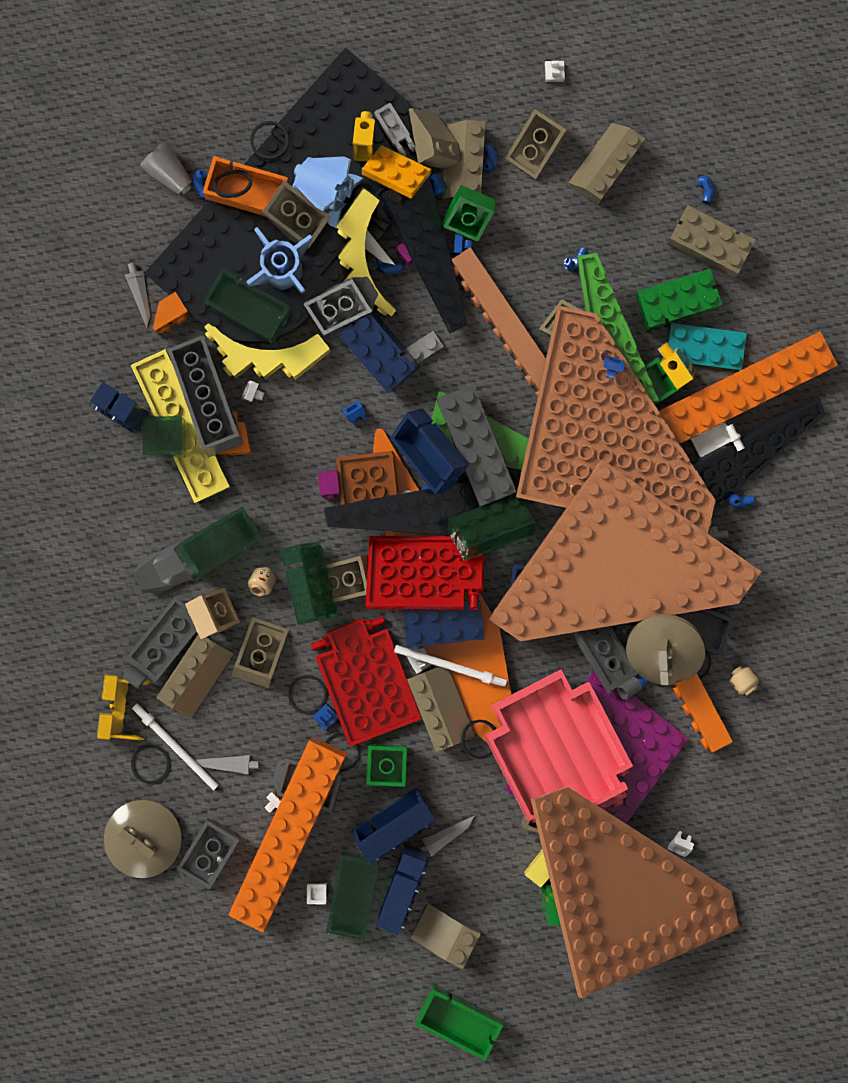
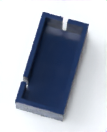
M374 310L354 320L355 323H350L339 334L387 393L394 392L421 368L410 354L400 355L405 354L407 350Z
M103 381L90 401L95 405L93 409L130 432L133 430L139 432L150 414L148 410L123 393L119 394L118 390Z
M422 408L407 412L390 439L436 495L451 490L459 479L458 477L463 474L469 464L436 424H431L433 420Z
M478 600V610L475 611L470 610V601L464 602V610L403 609L404 626L409 628V630H405L407 648L484 640L480 600Z
M416 787L370 818L377 829L376 832H374L367 821L354 828L352 832L358 848L367 861L371 863L381 859L389 850L396 849L406 839L413 838L421 829L428 828L435 821V818L428 803Z
M405 844L379 912L376 927L396 935L399 934L400 929H405L409 914L407 911L411 912L416 896L414 893L418 894L421 887V875L425 876L428 868L429 859L426 858V851Z

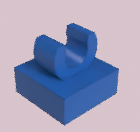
M440 174L430 176L436 198L446 192L447 186L445 181L441 180Z
M455 233L454 256L456 257L462 253V250L465 251L470 247L472 249V241L463 240V235Z
M605 355L603 367L607 368L606 377L614 379L616 371L623 372L625 362L622 359Z
M359 401L342 410L347 420L352 422L354 426H357L355 420L358 417L366 421L364 415L366 412Z
M327 703L312 716L324 730H327L338 719V715Z

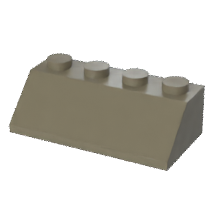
M464 120L448 124L447 129L458 143L461 161L444 170V181L447 188L445 189L446 192L443 193L442 200H453L460 185L481 193L485 121Z
M612 123L568 184L599 205L642 147L645 138L629 127Z
M198 634L156 698L172 709L192 718L234 653L209 636L200 639Z
M436 667L407 679L435 751L438 752L460 743L462 732L466 725L470 723V719L450 670ZM472 726L467 730L465 740L475 736Z

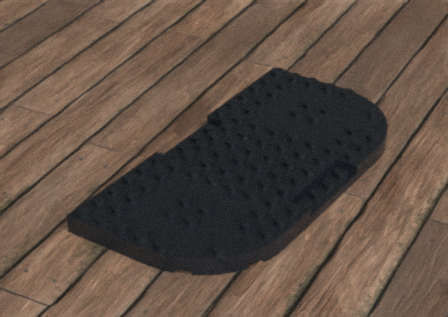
M345 47L278 122L286 129L289 137V144L285 153L276 159L270 160L261 158L254 153L244 165L288 177L292 186L296 177L294 175L296 166L298 164L302 165L308 157L344 156L351 159L348 174L357 175L363 178V181L353 188L350 198H345L344 203L346 205L341 210V219L363 188L375 196L376 192L384 186L361 174L362 168L367 162L354 161L353 136L355 119L361 118V113L364 111L371 112L372 119L375 120L374 153L381 145L398 153L396 147L392 145L376 119L374 112L391 103L415 145L409 109L413 107L401 94ZM275 126L270 131L271 135L257 149L259 153L273 156L283 150L286 136L278 126ZM402 141L400 145L405 150L406 157L418 163L416 151L412 152L406 141ZM387 188L378 195L377 198L380 201L376 208L383 217L391 219L380 197L383 192L390 190V188ZM209 200L145 271V274L168 295L176 292L187 311L202 325L206 326L209 323L211 326L216 327L223 335L238 343H268L279 340L302 327L311 318L303 304L304 301L309 299L314 293H321L342 283L353 268L347 269L339 263L341 260L338 256L351 238L348 236L345 239L337 233L338 228L329 225L328 222L325 224L310 248L305 251L300 259L303 275L299 283L305 289L303 293L294 286L284 290H280L270 283L249 286L246 281L262 270L260 257L264 245L256 234L255 228L258 227L269 243L274 240L286 241L293 246L296 243L281 232L266 216ZM373 211L367 230L378 242L394 223L383 221ZM365 249V256H366V255L369 253V251H367V250Z

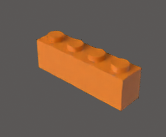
M697 673L690 679L675 683L673 691L677 698L681 697L684 703L682 708L685 714L691 716L693 720L691 725L694 731L700 733L702 737L700 743L703 748L713 753L732 743L733 741Z

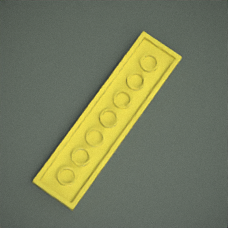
M164 349L132 364L133 372L194 503L196 504L230 488L216 456L208 458L201 448L167 350Z

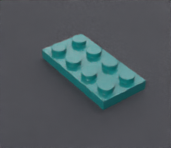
M671 323L668 344L672 350L680 348L692 365L741 371L747 333Z

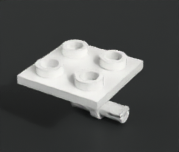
M725 422L690 439L700 458L732 441L737 452L745 448L740 440V433L737 434L733 424L727 426Z

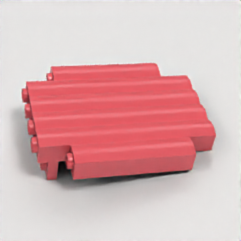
M559 670L490 705L501 727L484 735L527 821L532 820L533 823L536 822L531 798L562 787L571 788L605 811V808L611 805L614 808L623 803L622 799L627 797L625 791L628 788L625 782H619L616 775L618 774L621 777L629 773L628 769L633 767L590 682L572 690L562 670Z

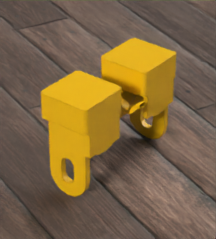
M105 674L102 700L114 701V703L110 704L112 714L100 713L97 738L110 740V737L145 740V738L139 735L121 734L129 682L124 678H118L117 675ZM145 681L142 685H148L152 682Z

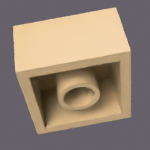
M225 588L201 595L185 603L200 639L222 632L240 623Z

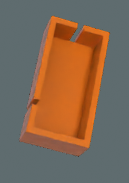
M213 156L202 193L207 200L264 216L261 212L281 183L286 181L290 184L288 177L234 162L232 166L230 160ZM233 167L235 170L245 171L251 176L252 186L250 190L239 197L224 198L217 195L214 191L213 182L216 177L226 171L233 170ZM231 174L221 178L216 188L222 193L233 194L244 190L249 180L244 175Z

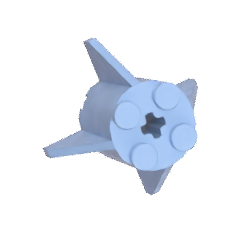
M308 157L302 165L298 164L294 170L296 177L292 187L304 195L316 208L331 216L327 222L329 225L337 228L336 225L340 221L341 210L346 205L344 203L345 198H350L353 188L360 184L363 178L348 174L351 159L347 157Z
M258 227L255 228L256 234L264 245L260 257L262 270L246 281L248 285L254 286L270 283L280 290L289 289L294 286L301 293L305 292V289L299 283L303 275L300 259L313 240L311 235H308L293 246L289 242L279 240L269 243Z

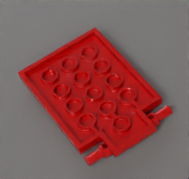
M370 536L366 609L464 610V592H468L470 610H478V598H480V592H484L485 556L481 554L479 549V538L473 537L471 539V549L469 554H465L466 536Z
M383 616L371 621L369 619L364 621L363 618L327 631V636H324L322 640L311 643L313 651L325 646L326 648L330 646L333 648V650L315 657L349 747L422 719L398 655L394 652L395 647L388 629L372 635L368 633L374 627L385 624Z

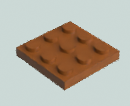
M394 451L336 457L341 505L398 494Z

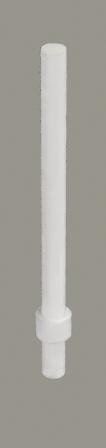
M399 645L395 646V653L480 679L486 684L492 683L502 687L506 685L507 680L493 676V673L487 671L483 673Z
M138 703L132 708L142 718V722L146 726L149 725L212 790L219 785L154 720L155 717L151 713L148 714Z

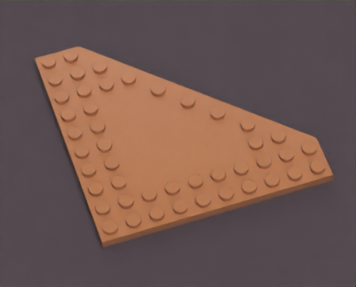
M558 305L516 497L567 508L602 459L708 534L715 499L705 486L697 470L691 464L683 448L675 439L674 434L661 417L653 401L645 392L644 387L631 370L623 354L615 345L616 343L601 323L600 318L596 313ZM605 355L622 359L625 362L623 372L616 371L614 379L606 377L607 368L603 367Z
M601 459L488 619L519 641H526L641 621L655 615H676L740 603L761 571Z
M562 787L531 798L578 997L584 998L740 929L732 892L571 788Z

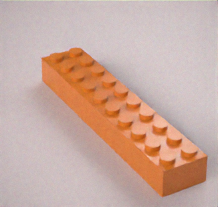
M820 331L659 412L674 434L677 442L681 444L833 369L838 364Z
M314 736L308 741L228 916L262 933L268 927L348 753Z

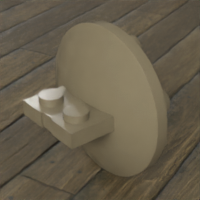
M655 615L642 620L632 629L627 640L626 653L630 665L641 677L653 683L672 685L679 681L690 679L700 670L705 658V643L698 629L687 620L675 615Z
M135 800L120 807L109 819L104 833V847L111 863L122 873L135 878L154 877L167 870L178 857L182 845V831L178 819L168 807L153 800Z

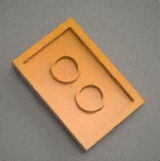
M381 145L364 165L361 174L412 199L430 176L431 169Z

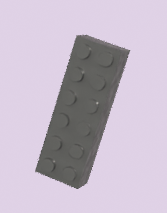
M202 335L167 349L201 448L207 457H212L244 444L213 354L205 337Z
M472 384L437 398L438 406L454 446L469 464L465 473L479 508L514 495L516 493L515 487L474 385Z

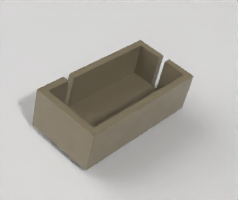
M687 205L667 244L735 278L740 272L755 239L742 232L737 235L735 234L736 229Z

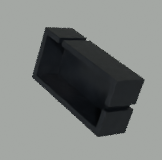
M710 609L675 615L687 620L698 629L705 643V651L721 655L727 639L719 637L720 635H729L734 622L733 618Z

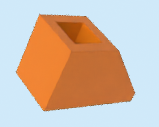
M176 292L159 301L153 329L157 334L169 332L171 326L176 323L181 324L188 319L187 316L190 315Z

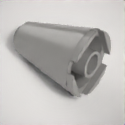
M164 141L157 147L158 149L151 152L142 161L140 168L178 195L181 193L185 195L192 188L190 186L192 181L170 143Z

